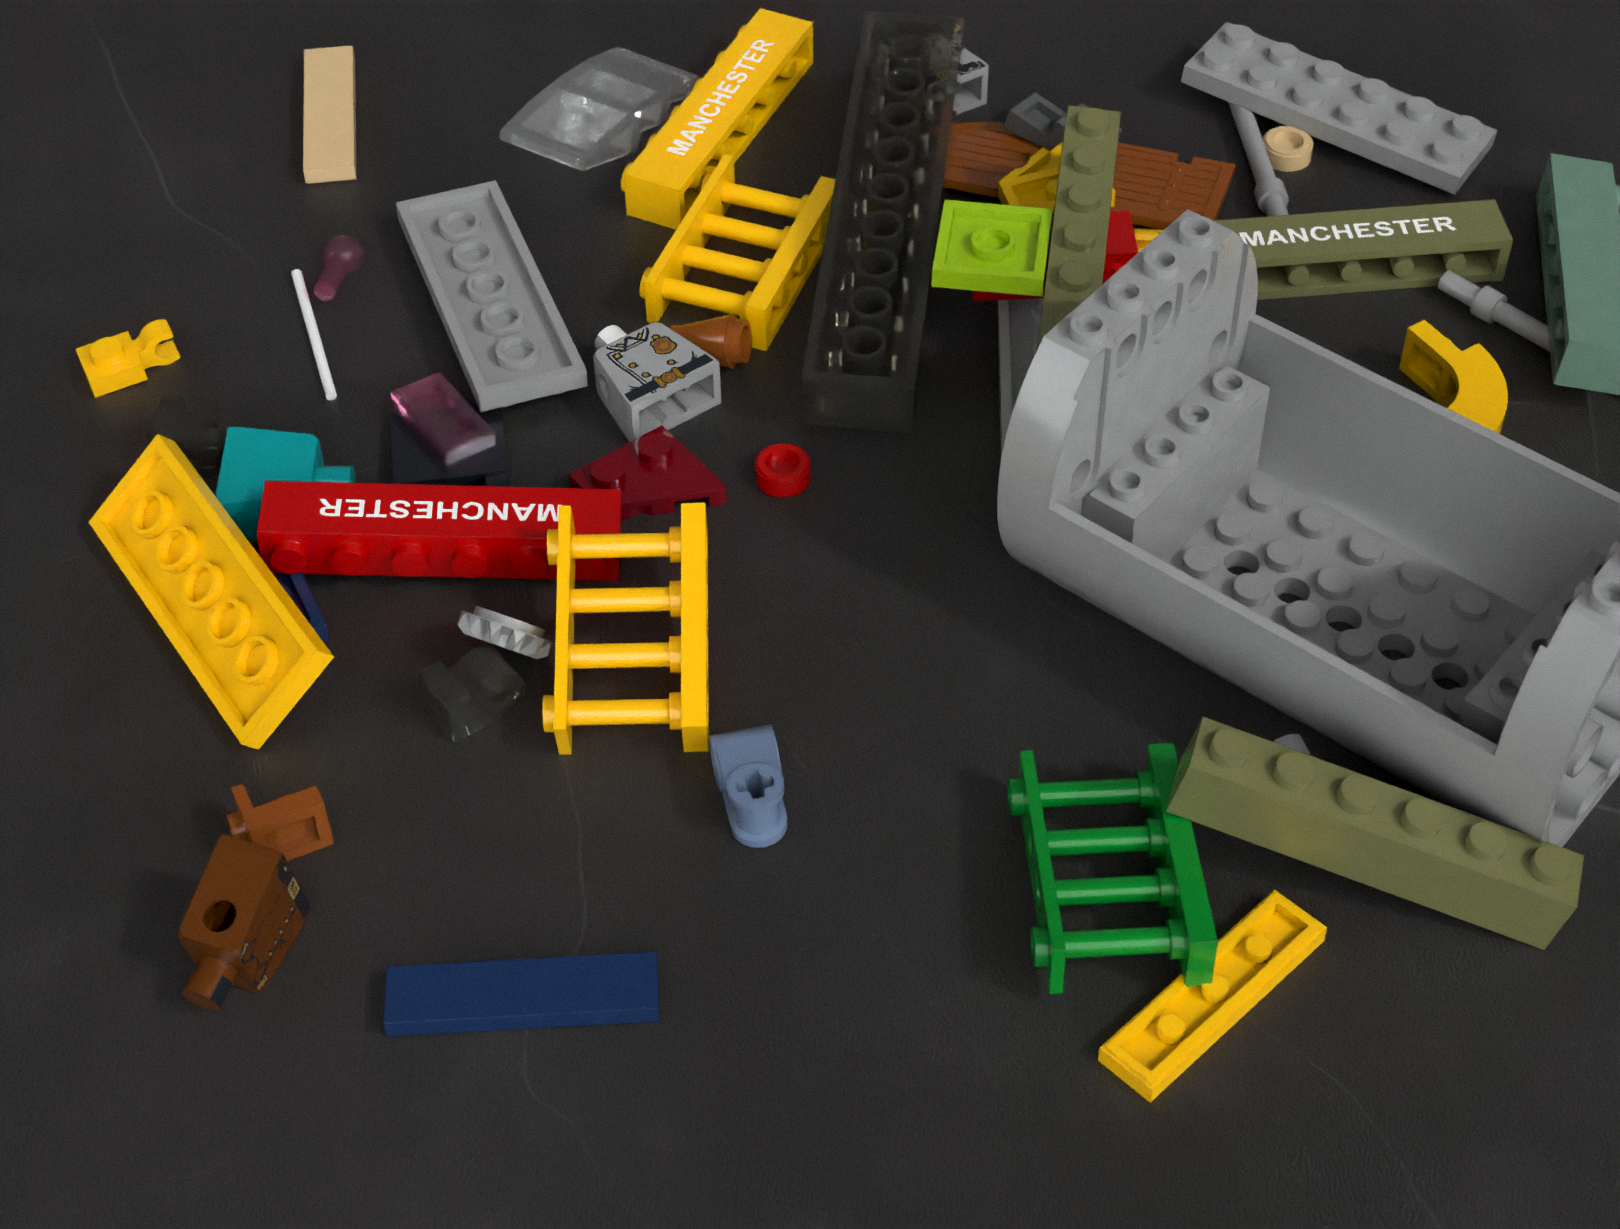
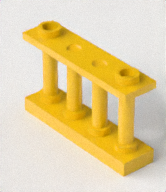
M724 154L712 173L708 172L705 175L700 193L654 266L647 267L642 275L639 293L640 297L645 299L647 322L658 323L671 300L727 314H734L739 316L740 319L748 320L752 332V348L767 351L841 221V180L821 176L811 194H805L800 199L735 184L734 156ZM733 204L794 218L795 221L792 226H785L783 230L725 217L724 214L729 206ZM711 235L777 250L772 259L767 258L764 262L705 249L704 247ZM693 267L758 284L753 292L747 291L745 295L687 282L684 279Z
M681 503V526H671L669 533L576 535L571 505L559 506L558 529H548L547 531L548 565H557L554 695L543 696L544 732H554L559 755H572V726L670 724V730L682 731L684 752H709L708 529L706 504ZM670 557V563H681V580L669 581V587L575 589V559ZM670 611V617H681V636H669V642L574 644V613ZM670 667V673H681V692H669V699L573 701V669Z

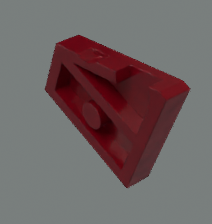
M663 425L569 473L570 488L621 489V520L630 519L637 514L658 515L675 512L674 502L707 498L709 507L721 506L727 502L726 485Z

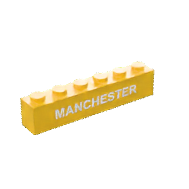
M760 8L747 25L741 26L736 38L729 47L718 54L714 65L703 78H699L695 82L687 98L681 105L674 107L668 121L657 134L651 135L645 149L635 161L628 163L621 178V189L625 192L626 213L628 216L675 230L678 228L700 193L705 175L708 172L712 173L724 154L734 156V163L738 160L813 64V22Z

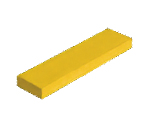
M1274 889L1218 940L1212 983L1186 987L1181 973L1099 1048L1098 1061L1151 1103L1325 940L1327 927Z

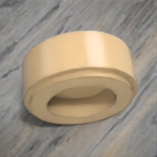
M1279 126L1267 131L1263 136V142L1273 169L1293 172L1309 165L1313 150V139L1305 131L1291 126Z

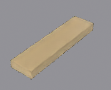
M353 45L304 49L303 172L305 182L309 184L357 179L355 56Z

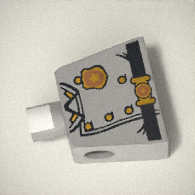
M652 322L630 334H626L617 325H610L604 328L596 337L595 349L597 351L593 355L596 390L629 442L662 425L669 430L721 403L719 361L664 324Z

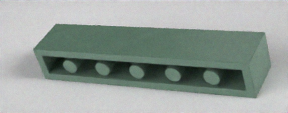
M1550 153L1536 194V206L1553 384L1620 395V185L1615 184L1613 163Z

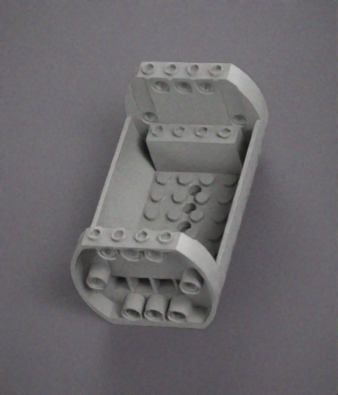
M1187 209L1043 337L1019 391L1001 456L997 494V520L1003 546L1008 554L1020 564L1441 803L1527 834L1541 844L1546 841L1563 847L1620 775V493L1257 315L1258 275L1255 257L1250 245L1244 243L1242 238L1234 231ZM1231 567H1244L1253 573H1244L1238 576L1232 574L1227 569ZM1281 594H1293L1302 598L1304 601L1299 600L1294 601L1292 603H1286L1280 600L1277 596ZM1336 621L1345 622L1352 625L1355 629L1340 632L1328 624ZM1396 650L1402 652L1408 658L1394 661L1382 655L1381 651ZM1450 679L1457 682L1461 687L1446 690L1439 687L1434 680Z

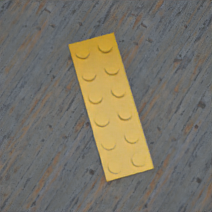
M157 434L93 515L89 524L242 745L259 750L332 661L334 656L176 442Z

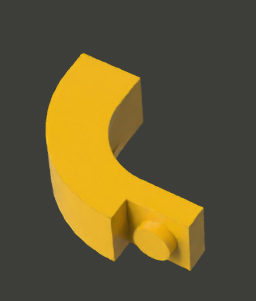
M1426 320L1408 327L1399 369L1441 406L1501 434L1508 405V388L1503 372L1491 354L1479 343L1461 351L1450 339L1443 336Z

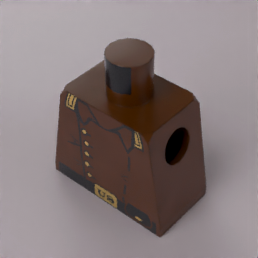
M221 834L179 928L178 938L196 965L182 991L183 996L193 1004L207 1010L218 1011L232 986L254 993L265 990L308 919L312 909L283 852Z

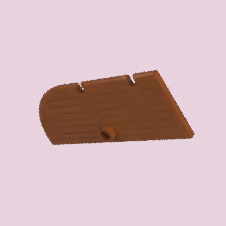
M1005 122L959 123L929 129L907 137L885 151L874 163L871 170L874 174L998 198V181L1014 169L1025 166L1029 162L1030 157L1042 149L1043 146L1035 144L1003 126ZM1118 142L1113 181L1115 205L1111 207L1110 211H1130L1132 224L1165 230L1187 209L1212 221L1217 220L1234 176L1236 164L1195 156L1191 164L1178 162L1179 153Z

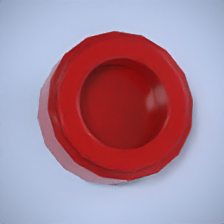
M775 444L768 446L760 451L755 458V482L760 490L771 496L791 497L804 491L811 482V459L806 451L795 445Z

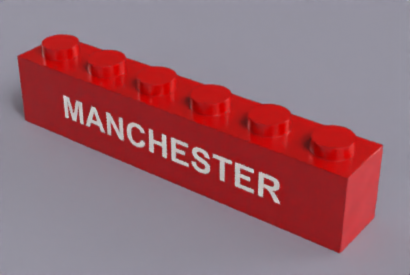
M265 481L257 527L260 557L272 573L297 574L301 572L302 574L557 580V565H548L547 531L548 529H558L559 506L571 505L576 535L621 534V489ZM620 558L575 559V580L619 581Z

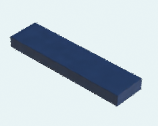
M657 951L386 967L383 1019L386 1037L660 1021Z

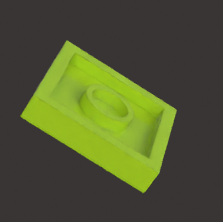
M944 200L932 267L931 287L1043 297L1053 209Z

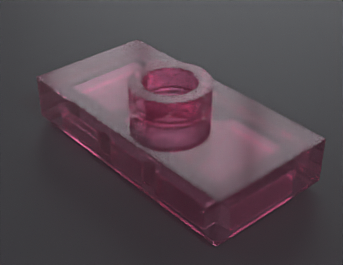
M440 372L391 392L393 408L446 465L496 445L495 432Z

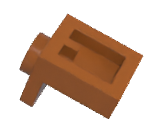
M243 783L230 788L237 810L226 814L232 837L281 851L287 861L334 844L325 804L316 785L293 794L281 796L274 801L254 808Z

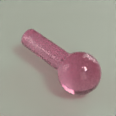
M338 235L331 238L325 244L322 252L325 268L314 286V294L318 299L322 301L333 299L346 273L358 269L363 264L365 258L364 250L355 238L348 235Z

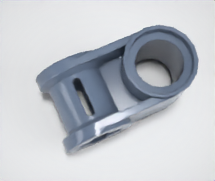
M768 724L710 735L708 739L714 776L718 791H722L734 838L742 845L752 848H762L777 843L787 831V813L782 798L784 795V778L772 725Z

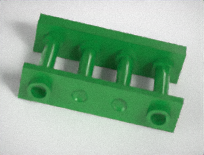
M1174 743L1148 744L1145 771H1136L1135 778L1039 783L1033 750L1020 751L1018 777H1011L1007 780L1008 809L1010 816H1021L1038 926H1031L1030 930L1031 957L1033 967H1045L1049 994H1063L1065 959L1167 953L1169 960L1179 959L1186 987L1212 983L1218 940L1192 823L1188 819L1166 812L1178 769ZM1136 803L1139 810L1148 809L1149 818L1145 819L1144 825L1046 830L1042 808ZM1146 851L1148 858L1158 857L1160 868L1155 869L1154 875L1054 880L1051 856ZM1156 901L1158 908L1168 907L1170 919L1165 921V926L1063 931L1059 907Z

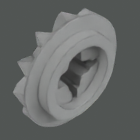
M475 606L473 614L461 610L458 626L464 634L535 659L548 657L554 642L543 639L545 629L479 606Z

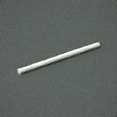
M294 269L291 275L327 400H334L337 394L301 270Z

